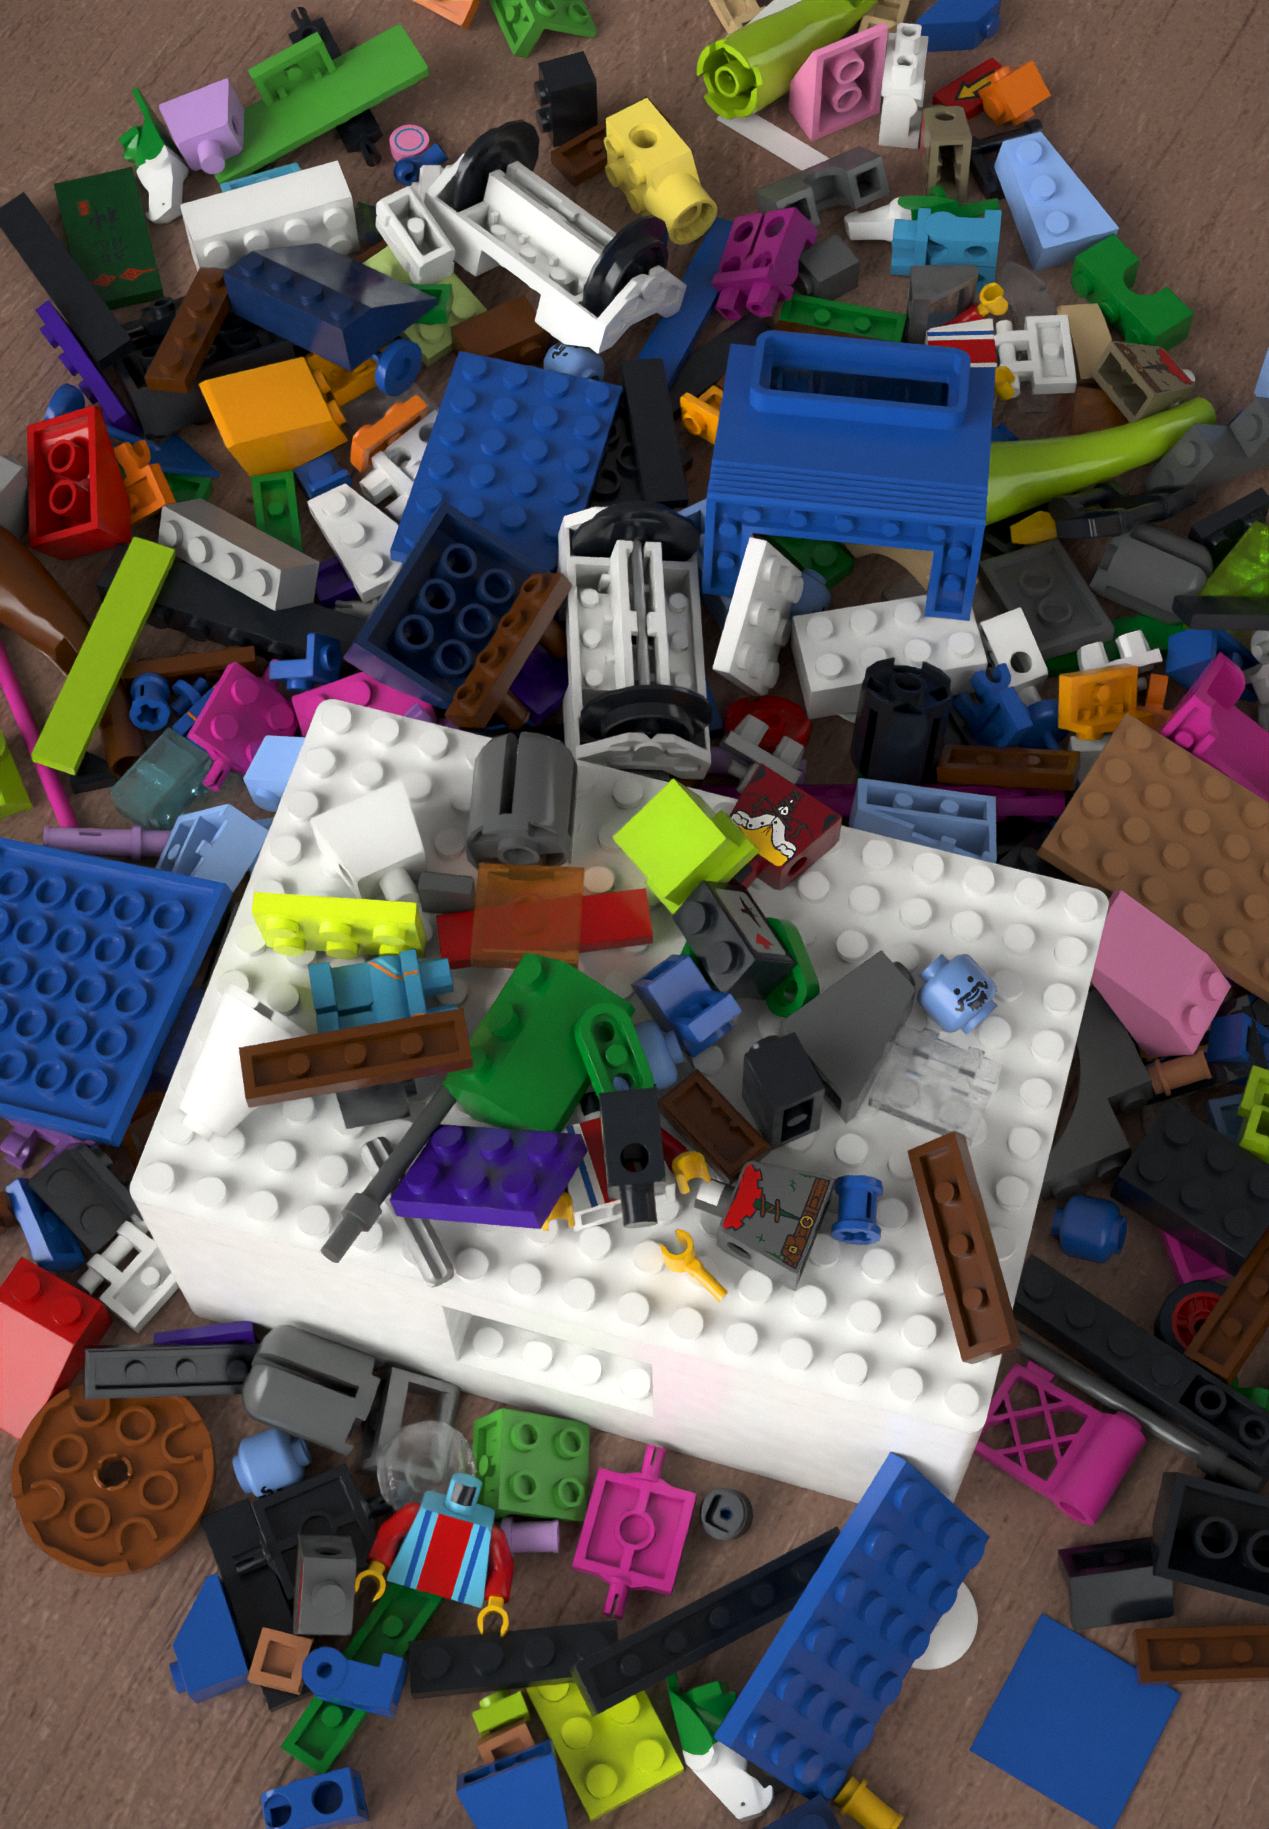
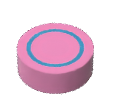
M417 125L400 126L390 135L391 154L396 161L403 157L421 155L430 148L427 132Z

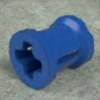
M156 673L140 674L134 678L130 685V696L133 700L130 709V719L140 729H147L149 731L161 729L167 724L168 717L170 716V708L167 703L170 697L169 683L163 676ZM142 686H144V695H143V696H142ZM156 708H158V717H157V718H156Z
M845 1175L835 1179L834 1190L839 1195L837 1222L831 1226V1237L839 1242L854 1245H868L880 1241L881 1228L876 1225L877 1199L883 1195L882 1181L865 1175Z

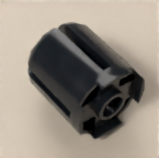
M895 658L879 660L866 668L865 678L861 685L850 749L851 758L855 769L862 776L868 777V779L918 786L921 783H926L937 771L953 698L950 690L951 678L940 668L924 661L920 669L908 665H894Z

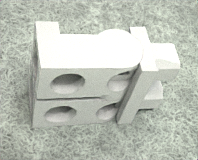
M899 23L897 24V32L888 34L881 96H884L878 143L881 146L918 149L926 82L923 79L929 37L921 36L922 26L919 24Z
M436 409L390 444L384 452L379 451L371 457L374 470L359 482L363 496L373 505H377L389 495L395 499L384 509L385 514L398 525L438 414Z

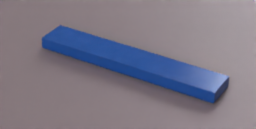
M716 217L681 279L687 287L680 311L668 318L660 317L637 360L663 359L668 391L716 307L720 293L711 285L714 274L718 273L719 264L734 223L733 221ZM622 385V398L625 400L624 391H623V385Z

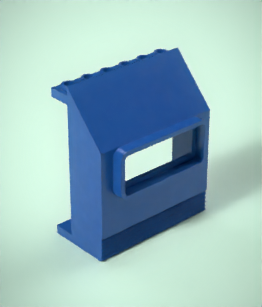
M776 330L761 333L757 337L756 346L730 344L707 491L701 594L733 597L751 533L933 551L925 604V617L969 621L986 523L995 369L970 367V356L965 351L953 347Z

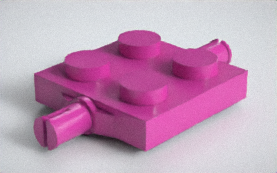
M237 662L229 664L187 735L188 738L204 748L214 761L206 778L202 781L205 787L210 785L208 789L212 791H220L229 772L245 776L266 735L292 737L299 725L293 703L283 697L277 689L280 682L269 679L270 665L264 676L259 678Z
M655 1445L646 1446V1453L640 1473L621 1474L599 1468L572 1564L573 1571L599 1577L610 1585L602 1614L611 1618L615 1600L618 1598L614 1611V1619L622 1620L624 1617L623 1614L630 1590L644 1589L672 1596L697 1499V1493L672 1487L660 1479L667 1450L658 1446L655 1462L652 1465Z

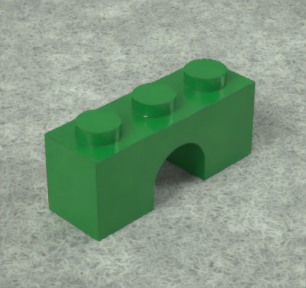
M1114 233L1077 255L1070 281L1075 292L1080 297L1086 298L1091 304L1098 303L1106 323L1112 325L1125 338L1127 343L1159 346L1168 351L1187 339L1194 313L1167 286L1151 295H1139L1129 290L1134 286L1140 259Z

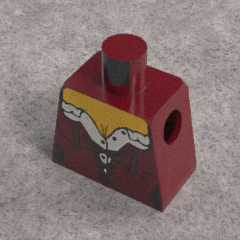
M761 763L729 815L760 849V852L727 883L743 885L748 889L758 878L775 890L784 889L837 844L840 837L842 816Z

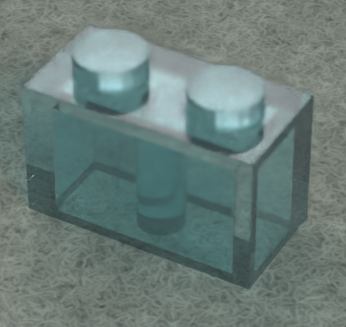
M168 727L109 790L117 812L134 824L142 825L143 830L173 829L178 816L184 815L185 810L197 797L204 796L210 790L208 789L210 785L205 787L202 781L211 769L212 762L209 754Z

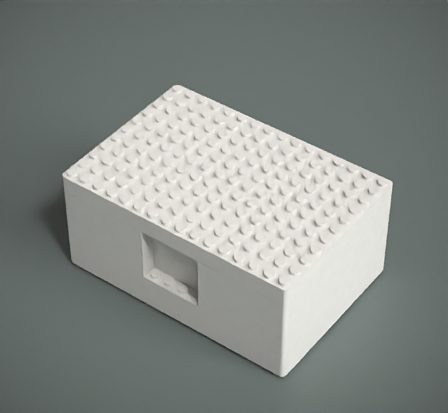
M328 699L320 703L310 724L130 1184L131 1197L194 1314L223 1324L250 1321L254 1323L255 1333L265 1336L278 1326L292 1325L384 1361L380 1368L385 1370L391 1367L399 1368L455 1384L463 1392L551 1417L584 1422L590 1428L855 1503L860 1502L887 1456L892 1452L911 1464L954 1503L986 1422L1002 1354L976 1364L962 1362L907 1151L953 1131L965 1135L1013 1309L1109 907L1107 896L1095 888L841 825L837 844L784 889L775 890L756 878L747 890L765 917L788 920L797 927L818 978L820 994L882 950L893 963L895 961L902 963L912 975L916 988L913 1007L855 1118L846 1124L830 1104L823 1099L819 1130L770 1151L760 1162L827 1175L835 1179L845 1175H865L882 1181L883 1195L877 1199L876 1225L881 1228L880 1241L868 1245H854L839 1242L831 1237V1226L837 1222L839 1195L833 1189L830 1205L797 1289L793 1291L722 1251L717 1246V1231L722 1218L694 1208L695 1199L703 1178H693L687 1181L690 1192L682 1194L680 1193L676 1178L673 1176L675 1181V1202L657 1207L658 1224L648 1227L625 1228L623 1227V1218L574 1232L573 1227L569 1228L568 1221L562 1218L550 1221L548 1223L549 1230L543 1231L542 1228L533 1229L429 1219L453 1265L454 1271L452 1279L432 1288L426 1284L385 1202L381 1204L382 1214L368 1232L362 1231L339 1263H334L327 1259L321 1253V1248L342 1221L343 1216L341 1212L355 1193H362L373 1179L362 1159L361 1147L377 1137H385L394 1150L438 1091L448 1073L414 1078L417 1095L407 1097L411 1116L346 1129L336 1093L258 1106L225 1138L214 1132L210 1140L207 1141L181 1123L187 1113L179 1109L178 1106L223 992L226 991L230 983L260 1000V1003L273 1011L279 1012L310 1035L318 1034L317 1014L314 1009L308 965L330 962L331 968L364 963L379 957V955L358 954V957L355 959L345 960L330 957L326 954V951L305 950V953L300 956L276 953L273 951V948L267 947L251 913L254 892L358 899L319 849L310 818L398 779H402L423 844L428 872L472 876L474 878L477 898L476 910L646 888L653 931V943L548 958L567 962L631 1003L635 1008V1012L631 1017L633 1025L645 1020L655 1021L631 987V984L672 954L680 955L687 940L672 919L673 915L645 884L648 880L647 877L612 837L669 782L575 759L578 766V784L571 864L569 865L567 861L565 864L555 868L554 878L534 883L510 882L509 872L494 869L484 863L481 864L480 872L468 861L466 854L475 759L481 749L492 738L336 699ZM687 787L701 796L716 814L723 810L730 815L738 799ZM420 878L413 881L417 890ZM384 894L371 899L387 901ZM419 900L417 905L427 936L425 958H418V960L441 958L436 915L443 914L422 912ZM941 954L949 961L957 955L968 954L997 985V993L992 1000L998 1006L968 1034H965L961 1029L953 1033L945 1032L917 1001L918 991L925 984L918 975ZM520 961L451 970L454 992L426 997L428 1009L456 1004L457 1009L463 1008L468 1038L470 1040ZM707 982L708 985L710 986V988L712 989V991L720 992L718 989H716L714 986H712L709 982ZM739 998L737 1004L742 1012L732 1019L736 1027L694 1058L682 1051L685 1061L675 1064L678 1072L676 1084L657 1092L658 1100L698 1069L762 1136L742 1098L744 1054L749 1052L750 1047L754 1043L767 1036L777 1035L779 1037L780 1022L786 1018L773 1014L765 1000ZM592 1082L585 1093L595 1091ZM458 1102L454 1104L441 1122L442 1125L499 1128L473 1120ZM576 1109L565 1127L580 1123ZM659 1113L661 1127L682 1143L688 1151H695ZM419 1154L416 1156V1158L414 1159V1161H413V1162L411 1163V1165L408 1167V1169L406 1170L405 1174H407V1172L409 1171V1169L411 1168V1166L413 1165V1163L415 1162V1160L417 1159V1157L419 1156ZM706 1163L710 1178L725 1183ZM675 1230H684L691 1235L697 1259L728 1291V1294L720 1302L687 1271L682 1273L673 1272L665 1265L660 1248L661 1244L671 1254H681L686 1250L677 1240Z

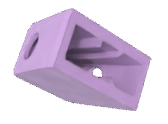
M228 78L159 104V109L174 142L191 170L197 171L202 169L205 173L217 174L224 169L225 159L238 155L243 151L244 106Z

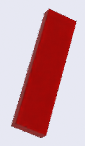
M646 888L436 915L441 958H448L451 970L520 961L525 952L552 957L653 943V931Z

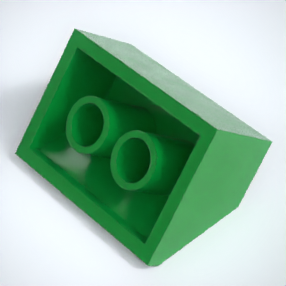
M525 952L469 1040L474 1068L449 1072L442 1085L473 1120L502 1129L561 1133L591 1084L574 1035L578 1018L589 1007L600 1002H611L621 1006L629 1014L630 1018L634 1014L635 1008L631 1003L567 962ZM594 1026L593 1033L596 1039L601 1042H608L609 1034L607 1030L602 1026Z

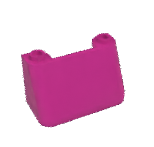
M1219 652L1203 670L1158 733L1269 803V733L1234 705L1245 689L1246 679L1243 671L1224 654Z

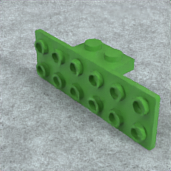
M395 25L334 60L331 59L318 32H315L248 69L262 99L244 108L243 151L238 155L225 159L224 169L214 174L219 185L243 178L429 76L430 70L402 25Z

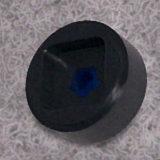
M717 1488L709 1492L703 1499L699 1516L704 1530L710 1536L721 1540H734L743 1536L750 1528L753 1520V1508L748 1497L741 1491L732 1488Z

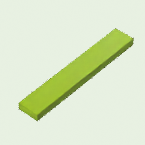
M135 536L133 537L31 753L33 762L76 775L176 558L175 549Z

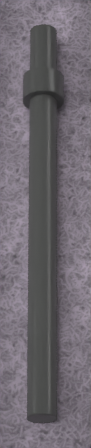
M443 1085L440 1086L362 1193H355L342 1210V1221L321 1248V1253L330 1261L339 1263L362 1231L368 1232L382 1214L381 1204L457 1102Z
M1018 1329L1022 1346L1014 1350L1115 1412L1121 1411L1132 1416L1142 1425L1143 1429L1197 1461L1196 1467L1211 1477L1215 1478L1218 1474L1242 1490L1253 1493L1257 1491L1263 1478L1229 1458L1228 1452L1211 1442L1206 1444Z

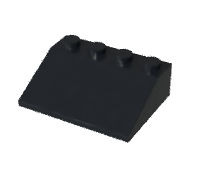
M232 313L226 315L188 394L148 390L144 377L166 334L154 338L145 336L134 340L136 348L113 363V366L145 438L148 440L151 438H167L173 435L177 429L191 424L203 425L214 420L199 386L203 381L295 359L296 355L292 342Z

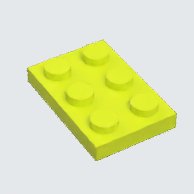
M254 892L251 913L267 947L273 948V951L276 953L300 956L305 953V950L326 951V954L330 957L348 960L357 958L358 954L379 955V957L387 955L400 956L399 952L415 949L418 958H425L427 936L417 903Z
M576 1683L525 1688L549 1739L552 1738L555 1751L590 1822L597 1820L684 1772V1767L644 1690L592 1717Z

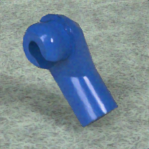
M435 143L421 155L399 159L394 166L393 175L402 185L410 186L412 182H419L422 165H442L449 157L438 143Z

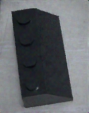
M1163 1472L1152 1522L1153 1576L1269 1606V1497L1179 1472Z

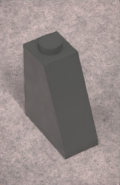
M882 950L780 1022L779 1038L793 1032L796 1033L825 1088L824 1099L846 1124L855 1118L913 1007L916 988L912 975L902 963L898 961L893 963Z

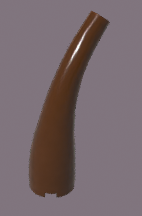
M0 524V623L36 647L67 678L91 625L44 565L8 529ZM121 677L98 728L101 732L100 741L110 772L118 778H131L146 771L150 765V760L142 730L137 728L130 719L132 701Z

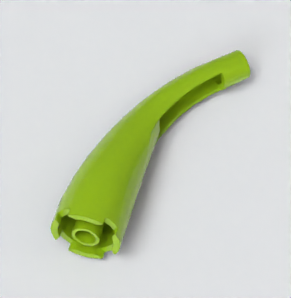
M801 0L779 12L753 21L713 42L702 50L697 63V76L703 74L704 82L709 92L703 96L717 114L728 120L736 117L747 118L789 92L790 81L812 52L840 41L878 0Z
M1197 397L1155 415L1103 430L1069 436L991 442L985 526L1049 502L1054 497L1079 491L1165 456L1195 423L1216 425L1217 416L1215 409L1206 399Z

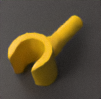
M675 1230L677 1240L686 1250L681 1254H671L661 1244L660 1248L665 1265L673 1272L682 1273L687 1271L720 1302L728 1294V1291L697 1259L691 1235L684 1230Z

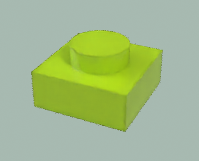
M508 1690L493 1693L479 1702L481 1709L472 1712L481 1738L524 1717L527 1721L531 1720L521 1691L510 1695Z

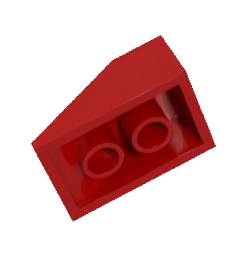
M93 405L28 425L30 548L61 561H67L114 548L117 543L123 545L131 543L130 500L100 408Z
M22 1256L0 1287V1429L19 1441L39 1410L58 1393L70 1387L84 1366V1346L98 1345L114 1321L102 1302Z

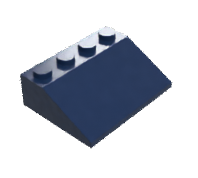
M319 243L251 251L223 272L233 314L351 372L438 305L435 297Z
M443 501L426 523L343 659L378 682L447 711L453 701L456 690L464 684L476 664L478 655L487 647L496 633L501 618L509 612L519 596L523 583L531 577L532 573L552 572Z

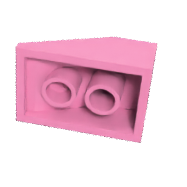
M884 22L813 51L790 81L788 110L811 142L880 113L888 27Z
M1122 890L1113 892L1109 899V907L1091 982L1148 1058L1193 1055L1231 985L1208 954L1191 943L1188 938Z

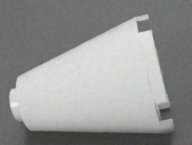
M230 983L226 991L223 992L178 1106L179 1109L187 1113L181 1123L207 1141L210 1140L214 1132L225 1138L256 1108H249L245 1099L239 1047L310 1034L279 1012L273 1011L260 1003V1000Z

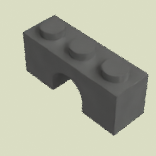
M858 146L756 190L755 194L760 213L764 212L766 214L767 211L796 207L816 227L820 225L818 212L839 205H846L857 209L889 195L890 191L882 156Z

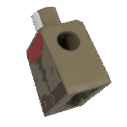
M935 105L924 109L922 112L920 162L925 195L930 193V187L941 185L948 199L966 201L972 136L963 107ZM942 159H946L951 164V167L946 171H940L939 165H942Z
M1111 341L1090 373L1129 422L1155 415L1186 402L1195 387L1194 374L1188 369H1181L1170 354L1159 346Z

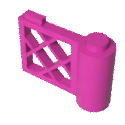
M1029 1360L1025 1367L1015 1362L991 1399L986 1422L973 1453L1051 1500L1059 1510L1073 1520L1086 1526H1094L1146 1443V1439L1141 1433L1143 1427L1135 1418L1124 1412L1117 1411L1115 1415L1110 1413L1103 1414L1052 1384L1055 1375ZM1018 1381L1025 1383L1038 1392L1041 1406L1013 1412L1009 1395ZM1046 1396L1057 1403L1047 1404ZM1004 1404L1006 1413L997 1415ZM1070 1410L1085 1419L1078 1433L1056 1438L1050 1414ZM1044 1416L1050 1439L1021 1445L1016 1421ZM1009 1423L1015 1446L994 1450L982 1443L980 1439L988 1427ZM1070 1445L1063 1457H1061L1059 1447ZM1053 1449L1057 1466L1047 1481L1028 1470L1025 1454ZM1018 1456L1020 1465L1009 1458Z

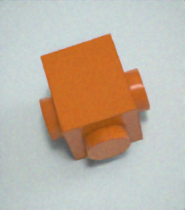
M1033 60L1011 69L1009 64L990 74L988 78L991 83L978 91L983 100V108L986 114L993 119L996 126L1010 120L1013 126L1024 122L1035 114L1032 107L1051 96Z

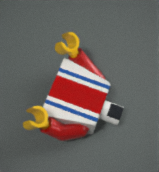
M995 282L989 283L982 288L979 295L981 304L975 302L954 318L938 327L930 328L926 331L925 345L953 347L965 351L971 359L970 367L995 369L993 408H995L997 396L1003 401L1012 398L1014 388L1010 383H1013L1016 379L1008 367H997L993 319H987V314L991 313L996 316L1004 314L1007 311L1008 302L1002 296L1004 290Z
M595 1091L585 1093L576 1107L580 1123L565 1127L561 1132L581 1134L588 1152L542 1226L543 1231L549 1230L548 1223L557 1218L566 1219L569 1228L573 1227L574 1232L623 1218L621 1200H609L600 1105ZM662 1127L661 1135L666 1188L665 1194L655 1196L656 1208L675 1202V1181L673 1176L676 1178L680 1193L682 1194L690 1192L687 1183L690 1179L703 1178L706 1183L711 1182L704 1156L700 1152L688 1151L682 1143ZM630 1161L625 1164V1169L630 1172H639L644 1169V1164L639 1161Z

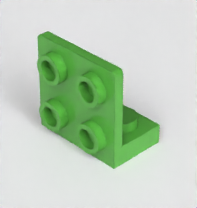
M489 0L513 55L517 57H528L544 29L594 38L598 31L583 0Z
M501 1408L475 1420L473 1425L471 1476L482 1482L476 1504L492 1508L495 1511L494 1520L509 1514H517L550 1520L558 1519L559 1521L575 1524L583 1523L588 1509L589 1425L580 1421Z

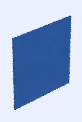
M1042 1613L977 1734L970 1751L1099 1829H1114L1181 1694L1166 1685L1138 1686L1137 1672L1134 1666Z

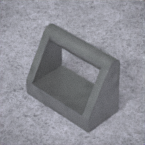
M911 266L905 315H907L905 328L906 343L925 345L926 331L947 322L974 304L979 274L976 266ZM959 290L956 313H929L930 304Z
M395 1367L373 1375L381 1379L366 1421L363 1423L354 1473L374 1478L443 1486L461 1388L455 1384ZM407 1393L439 1397L426 1468L395 1460Z

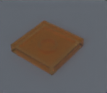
M479 863L470 958L471 966L515 969L525 952L567 962L579 970L585 882L584 867Z

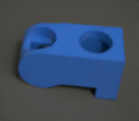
M320 1647L307 1655L302 1664V1677L304 1683L313 1694L323 1701L395 1719L409 1666L404 1658L386 1653L382 1655L380 1666L376 1667L347 1660L340 1651L332 1647Z
M350 1767L289 1782V1785L266 1791L260 1795L266 1829H327L344 1824L350 1826L370 1821L361 1773Z

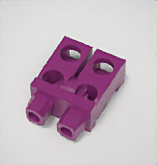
M796 207L767 211L766 214L761 212L735 217L719 264L718 273L714 274L711 285L720 293L715 308L727 320H741L745 307L752 314L759 317L772 316L776 302L791 300L794 289L790 285L797 278L799 271L798 261L804 246L814 245L819 232Z

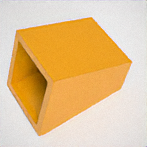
M304 356L208 379L199 384L227 449L250 477L292 471L348 441L341 426L347 422V419L335 399L330 401L326 394L332 390L327 377L320 367L313 370Z

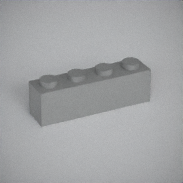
M202 498L162 505L158 544L175 549L177 557L274 611L313 603L320 562Z

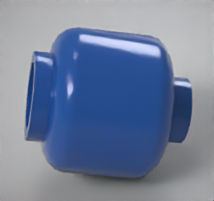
M1078 1194L1069 1199L1065 1208L1058 1207L1052 1221V1236L1059 1237L1060 1248L1066 1256L1104 1263L1113 1254L1119 1255L1123 1249L1127 1233V1217L1120 1214V1209L1115 1202Z

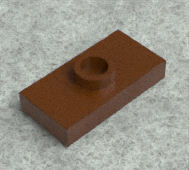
M698 1069L658 1100L659 1113L696 1152H700L704 1156L705 1162L728 1185H732L738 1180L746 1161L760 1162L770 1153L771 1145Z

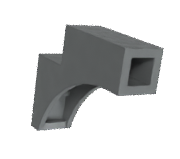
M1256 397L1229 426L1195 423L1144 477L1142 481L1147 490L1149 491L1161 486L1195 484L1197 497L1229 479L1269 466V398Z
M1097 989L1088 992L1075 1045L1080 1062L1078 1098L1066 1130L1056 1145L1050 1150L1040 1192L1044 1202L1053 1198L1057 1200L1070 1198L1076 1195L1082 1189V1186L1097 1180L1107 1182L1116 1179L1132 1154L1131 1147L1115 1115L1119 1113L1123 1115L1136 1113L1147 1105V1100L1153 1098L1152 1080L1125 1026Z

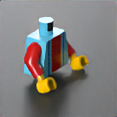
M453 1474L447 1495L435 1491H426L420 1503H407L381 1525L367 1556L368 1569L356 1576L354 1595L359 1589L360 1581L368 1577L372 1578L377 1584V1592L373 1596L371 1603L378 1600L383 1595L386 1587L382 1574L389 1571L386 1581L479 1608L482 1607L483 1600L485 1599L488 1602V1606L479 1613L477 1619L478 1629L483 1635L484 1619L490 1614H496L503 1620L501 1627V1637H503L509 1628L508 1615L503 1606L510 1600L514 1560L505 1531L499 1526L494 1525L495 1511L490 1507L476 1504L482 1482L468 1474Z

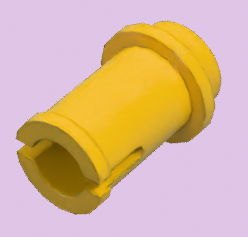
M851 1776L833 1800L841 1808L838 1812L841 1816L847 1813L865 1829H897L904 1818L902 1814H898L865 1787L868 1783L865 1779L859 1782Z

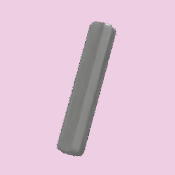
M377 1137L361 1147L362 1159L372 1178L393 1152L388 1139L385 1137ZM404 1173L384 1202L426 1284L432 1288L437 1287L452 1279L454 1271L453 1265L429 1219L396 1216L389 1201L406 1174Z

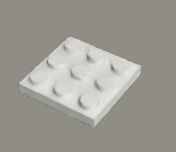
M751 537L748 541L712 669L748 694L759 697V695H767L769 688H773L779 676V663L777 659L781 645L785 646L791 634V621L789 620L791 603L796 604L800 600L804 582L801 577L802 572L770 543Z

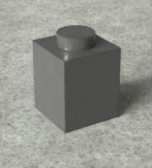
M835 234L801 253L798 261L799 271L794 285L801 295L833 301L858 287L860 260L841 238Z

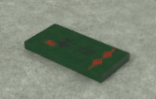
M132 167L54 184L70 256L108 308L113 310L165 297Z

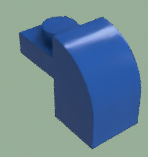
M672 954L631 984V987L661 1030L665 1033L673 1030L681 1050L692 1058L699 1055L735 1028L736 1025L732 1019L742 1012L731 993L712 991L689 955Z

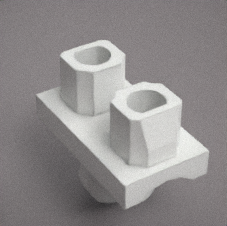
M1141 630L1124 634L1115 640L1121 659L1115 661H1108L1102 642L1082 646L1077 651L1080 671L1127 663L1138 666V674L1152 671L1154 664L1163 661L1159 648L1150 650ZM1144 676L1139 677L1137 680V692L1147 689V682Z

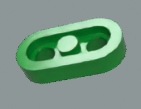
M766 917L797 963L765 999L768 1008L773 1014L787 1018L820 994L819 981L797 927L788 920Z
M600 1002L589 1007L578 1018L574 1035L598 1099L599 1093L617 1091L613 1085L614 1077L623 1078L628 1083L629 1090L653 1088V1074L629 1014L621 1006L611 1002ZM594 1026H602L607 1030L609 1034L608 1042H601L596 1039L593 1033Z

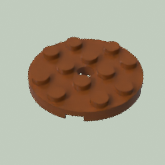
M83 1384L71 1390L66 1388L58 1393L39 1410L29 1423L20 1440L14 1458L12 1494L15 1498L18 1514L25 1531L34 1543L55 1562L72 1571L95 1577L131 1575L154 1567L171 1557L186 1544L202 1523L201 1518L206 1516L215 1490L217 1476L215 1449L204 1421L194 1406L184 1396L84 1399ZM112 1462L125 1463L128 1467V1479L116 1486H105L102 1483L101 1477L105 1467Z

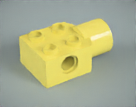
M648 98L607 117V137L604 138L607 150L605 172L612 186L615 188L619 187L623 191L631 209L636 214L641 213L642 216L654 215L665 221L669 233L668 237L673 243L679 245L687 244L702 236L711 227L717 216V205L700 184L691 149Z

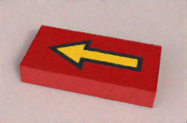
M991 57L935 92L932 97V105L963 107L967 121L984 111L983 100L978 91L990 84L988 76L1003 66Z

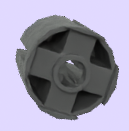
M1147 521L1133 526L1126 534L1111 537L1089 588L1095 595L1138 614L1147 616L1165 625L1179 626L1183 622L1171 610L1175 595H1203L1213 571L1211 554L1205 546Z
M521 732L518 744L516 736L513 733L493 737L479 752L474 765L466 841L467 859L478 871L481 872V864L484 863L494 869L509 872L510 882L534 883L553 879L555 868L565 864L567 861L569 865L571 864L578 766L571 751L561 741L540 733Z
M292 1325L278 1326L263 1338L251 1364L252 1369L250 1374L247 1375L242 1388L244 1411L254 1421L348 1456L354 1446L345 1443L347 1436L351 1437L354 1426L359 1427L362 1420L366 1421L381 1379L371 1374L372 1371L377 1372L384 1364V1361Z

